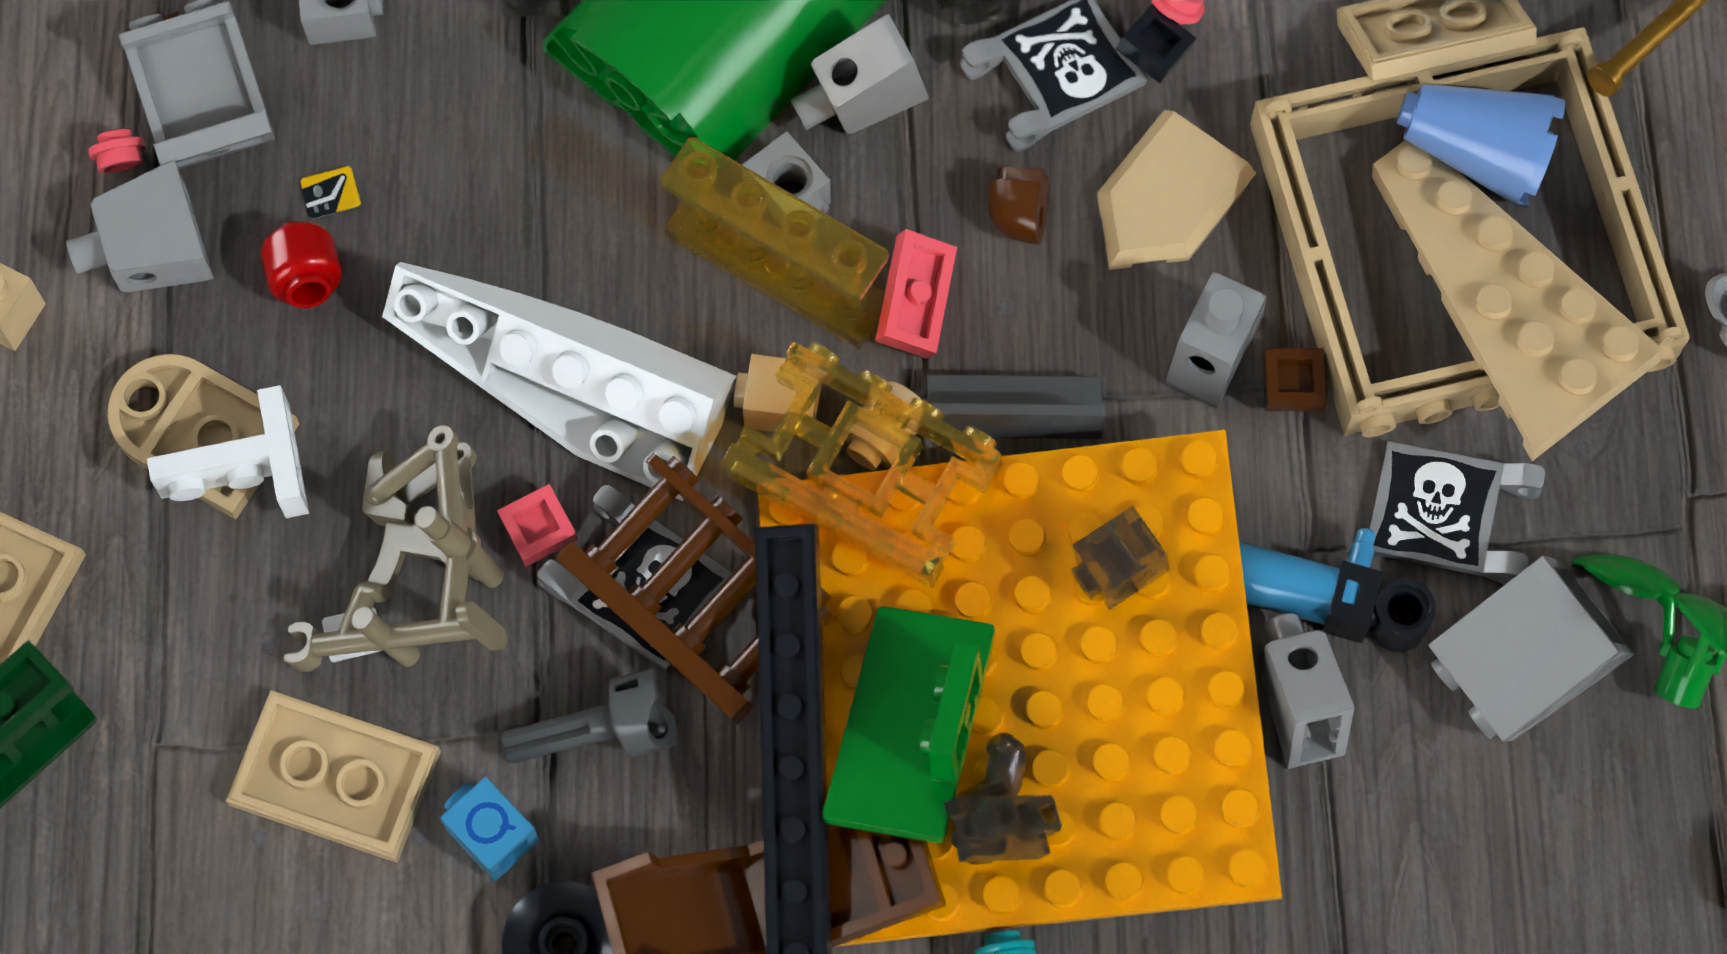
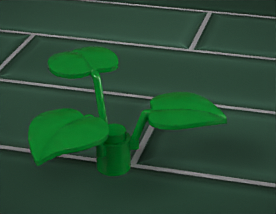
M1592 554L1573 559L1571 567L1583 566L1588 572L1621 592L1641 598L1655 599L1661 604L1664 610L1663 641L1658 654L1666 659L1654 687V692L1673 704L1686 708H1699L1712 674H1719L1722 664L1727 658V606L1725 607L1700 595L1679 593L1681 586L1677 581L1661 569L1640 559L1618 554ZM1676 606L1701 633L1699 639L1691 636H1681L1678 644L1674 643Z

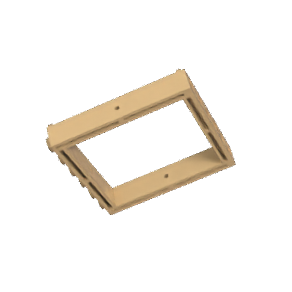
M1585 27L1538 37L1537 45L1373 82L1369 76L1255 101L1250 128L1317 348L1324 349L1325 374L1344 436L1361 432L1363 437H1376L1392 431L1396 428L1397 423L1418 419L1420 424H1431L1448 418L1453 414V410L1474 406L1476 411H1487L1500 407L1497 390L1486 371H1481L1475 360L1379 383H1370L1296 140L1396 118L1407 91L1417 94L1421 84L1515 91L1556 81L1561 97L1565 100V109L1637 321L1634 324L1663 349L1660 362L1647 372L1662 370L1673 365L1690 339L1609 97L1598 94L1588 82V71L1597 62ZM1555 49L1554 52L1538 55V52ZM1511 58L1516 59L1515 61L1501 63L1493 66H1483L1485 64L1503 61ZM1458 70H1461L1462 72L1435 79L1432 78V76L1441 75ZM1407 82V85L1377 92L1374 91V89H1379ZM1348 95L1353 96L1351 98L1320 104L1321 101H1326Z

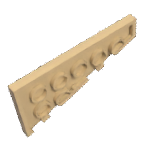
M1407 140L1373 164L1372 179L1399 227L1407 231L1418 250V260L1425 273L1432 275L1442 293L1441 301L1479 369L1486 371L1499 394L1498 402L1508 419L1512 418L1524 438L1523 447L1531 461H1534L1660 362L1663 349L1459 171Z

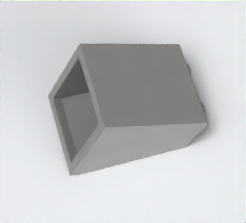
M1541 556L1428 645L1437 656V659L1431 662V665L1441 680L1452 691L1461 687L1474 704L1468 710V713L1475 724L1489 739L1498 735L1502 742L1514 741L1635 655L1561 560Z

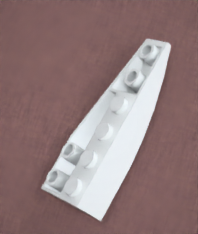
M402 262L395 266L382 315L387 321L576 456L651 488L660 479L646 463V460L653 453L659 456L665 463L672 456H675L696 476L698 475L722 427L737 379L736 375L585 314L500 287ZM679 494L675 497L681 501L684 500Z

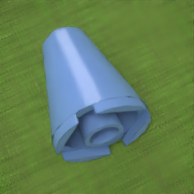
M1421 84L1417 94L1407 91L1396 124L1406 127L1403 136L1405 140L1512 204L1528 208L1530 205L1529 195H1536L1558 135L1553 134L1548 129L1553 117L1563 119L1565 100L1546 94Z

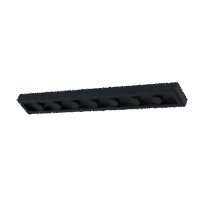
M815 523L755 527L767 954H832L828 824L825 823L823 818V810L827 798L819 527Z

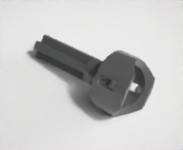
M655 668L612 678L609 682L610 697L608 705L602 704L590 707L584 711L501 732V741L505 747L507 762L513 764L594 742L599 743L611 740L616 736L622 743L627 755L631 758L677 745L678 731L675 715L656 698Z

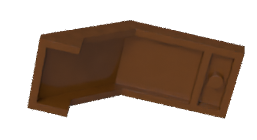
M828 824L832 948L947 906L927 841ZM764 840L746 846L661 858L646 852L592 872L613 954H767Z

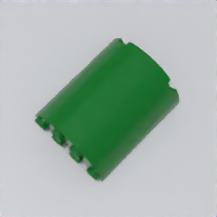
M582 0L545 37L542 48L543 52L613 108L618 106L626 111L637 123L640 130L711 186L791 102V99L795 98L816 76L811 62L816 57L854 35L887 0Z

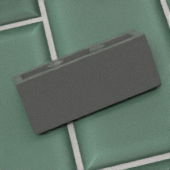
M927 375V437L1102 439L1106 418V407L1103 405L1102 376Z

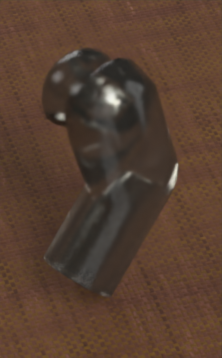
M1006 732L998 733L989 739L986 745V752L989 754L985 779L958 794L972 821L1014 798L1022 788L1027 755L1024 745L1019 740H1016L1012 734Z

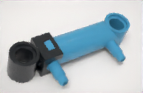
M1361 528L1357 531L1355 542L1351 544L1348 560L1342 561L1340 568L1239 541L1247 605L1280 614H1296L1299 619L1323 625L1322 631L1326 634L1362 643L1369 629L1372 638L1381 647L1392 652H1405L1414 649L1422 642L1435 617L1436 603L1432 593L1424 584L1413 579L1401 578L1391 581L1379 591L1384 571L1370 568L1375 551L1373 545L1376 534L1371 529ZM1393 606H1403L1414 614L1416 623L1409 626L1397 624L1390 618L1387 609Z

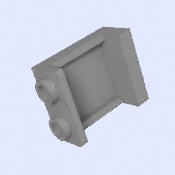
M197 0L184 6L185 14L164 21L161 14L141 17L128 24L130 31L118 35L121 45L126 52L155 141L153 145L160 166L175 161L178 168L181 169L275 139L240 28L229 1L218 3V0Z

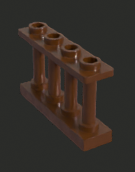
M653 453L646 460V463L660 477L659 481L598 547L592 544L584 552L571 540L556 556V559L738 725L754 708L743 695L750 688L746 682L759 669L758 634L729 666L723 663L716 671L699 655L706 648L702 642L757 583L756 541L753 542L737 527L743 520V517L725 500L716 495L709 502L693 488L700 479L678 458L672 456L665 463L659 456ZM679 494L704 518L641 587L636 583L627 591L611 577L619 568L615 563ZM723 534L748 556L747 559L685 626L679 623L671 631L655 616L662 608L659 602L715 540ZM821 587L822 624L827 626L834 616L825 604L832 597Z

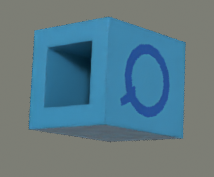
M486 776L475 786L469 782L456 790L446 801L444 808L447 811L440 817L446 831L494 882L500 879L540 842L535 828Z

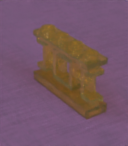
M792 342L786 351L788 356L783 365L780 364L775 375L778 383L797 393L796 397L772 438L759 433L747 425L744 426L739 435L738 443H731L720 462L725 475L933 588L944 569L943 563L946 557L950 555L955 546V541L952 536L932 525L958 480L985 494L992 476L996 475L1002 466L1001 453L994 449L997 444L996 441L974 427L965 426L964 430L960 431L943 422L942 419L945 416L943 412L924 400L913 398L909 404L890 393L893 387L887 381L869 371L862 370L859 376L838 366L841 359L835 353L819 344L811 342L808 348ZM803 372L871 408V410L868 411L848 400L832 428L807 415L820 391L817 383L803 376ZM855 424L901 449L875 495L829 470ZM908 428L975 464V467L952 456L937 484L916 474L910 469L923 448L920 438L905 431V429ZM794 435L820 448L809 466L807 474L811 481L825 488L822 492L755 454L758 451L779 463ZM897 491L922 503L924 506L911 530L913 536L929 544L928 549L858 510L861 507L882 518Z

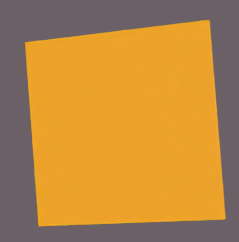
M1226 430L757 485L760 527L813 523L819 527L821 587L832 597L825 606L834 616L827 626L822 624L827 795L876 612L879 607L884 606L990 623L995 628V638L945 840L942 843L927 841L947 906L838 946L1282 899Z

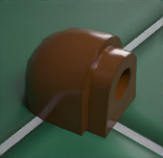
M1001 167L998 169L997 179L989 181V215L995 227L1008 238L1040 245L1042 242L1050 180L1044 169Z

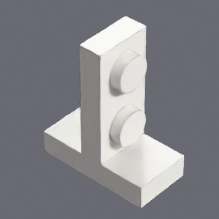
M281 385L257 390L265 434L147 458L150 481L162 499L169 497L174 501H188L203 496L206 489L226 485L233 489H246L261 484L264 481V477L273 476L276 499L285 517L290 518L309 514L290 405Z

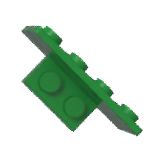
M884 606L877 609L823 810L825 823L934 843H942L945 840L995 638V628L992 624Z

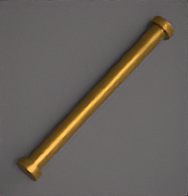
M1675 0L1607 62L1600 61L1588 71L1587 78L1591 87L1602 96L1610 97L1622 87V79L1709 0Z

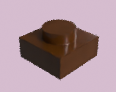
M1265 349L1263 354L1265 411H1324L1326 405L1324 349Z

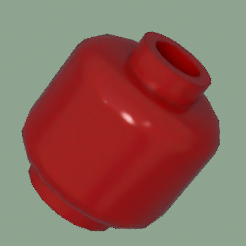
M301 221L285 223L268 235L261 246V262L268 289L277 300L285 304L304 309L316 307L329 299L342 280L341 264L334 239L326 228L318 224Z

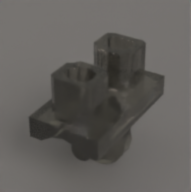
M1051 795L960 796L944 803L946 814L954 821L957 828L951 834V842L957 848L959 862H967L973 865L989 864L992 861L1040 859L1051 853L1047 837L1060 831L1062 826L1055 800Z

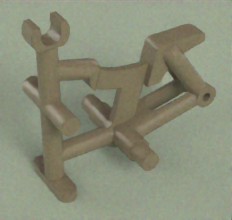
M440 425L434 428L427 438V443L397 466H395L392 454L386 450L377 452L370 457L362 511L376 524L386 526L380 554L369 579L359 583L354 588L338 631L321 633L311 624L304 621L296 622L289 626L288 633L299 642H306L305 647L300 652L284 655V661L295 670L310 672L321 664L322 657L376 650H383L402 666L410 667L418 661L420 651L416 646L477 639L490 651L505 649L507 644L505 629L475 602H465L468 576L474 580H479L488 588H494L503 581L504 572L495 563L493 557L481 547V539L476 530L471 470L477 460L476 451L467 443L459 442L458 435L449 426ZM437 486L439 513L431 506L422 507L417 513L409 508V506ZM405 555L441 560L446 564L439 619L389 625L372 611L375 602H385L391 597L392 587L399 575Z

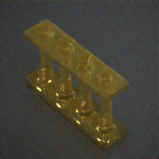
M694 137L689 138L661 177L662 188L683 200L665 226L666 236L860 349L880 319L885 292L872 284L889 259L888 250Z

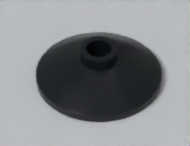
M555 881L541 885L528 892L516 903L507 917L502 934V953L556 954L554 952L556 941L561 937L569 936L577 942V947L573 954H613L596 889L580 882Z

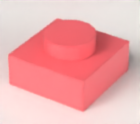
M550 484L497 510L499 519L525 567L566 547L571 540L573 542L578 541L577 534Z

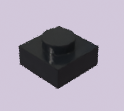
M1152 4L1125 33L1115 50L1158 83H1161L1186 55L1197 38L1177 22L1163 15Z

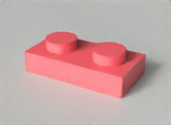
M908 229L896 235L875 338L876 342L925 359L937 353L957 247Z

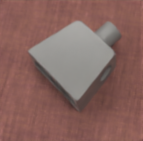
M887 14L816 57L811 62V66L820 85L791 99V102L806 130L836 115L845 133L853 134L928 100L929 96L912 55L892 18Z
M175 161L165 163L95 197L90 205L98 231L66 241L68 252L77 274L108 265L112 277L122 292H134L214 279L188 190Z
M1213 272L1177 343L1165 385L1218 409L1263 318L1267 297L1261 292ZM1202 357L1208 360L1215 370L1202 369L1195 365L1191 359Z
M1282 614L1270 619L1264 625L1269 643L1265 645L1261 679L1287 769L1345 755L1354 714V705L1326 633L1320 630L1304 633L1299 617L1296 614Z

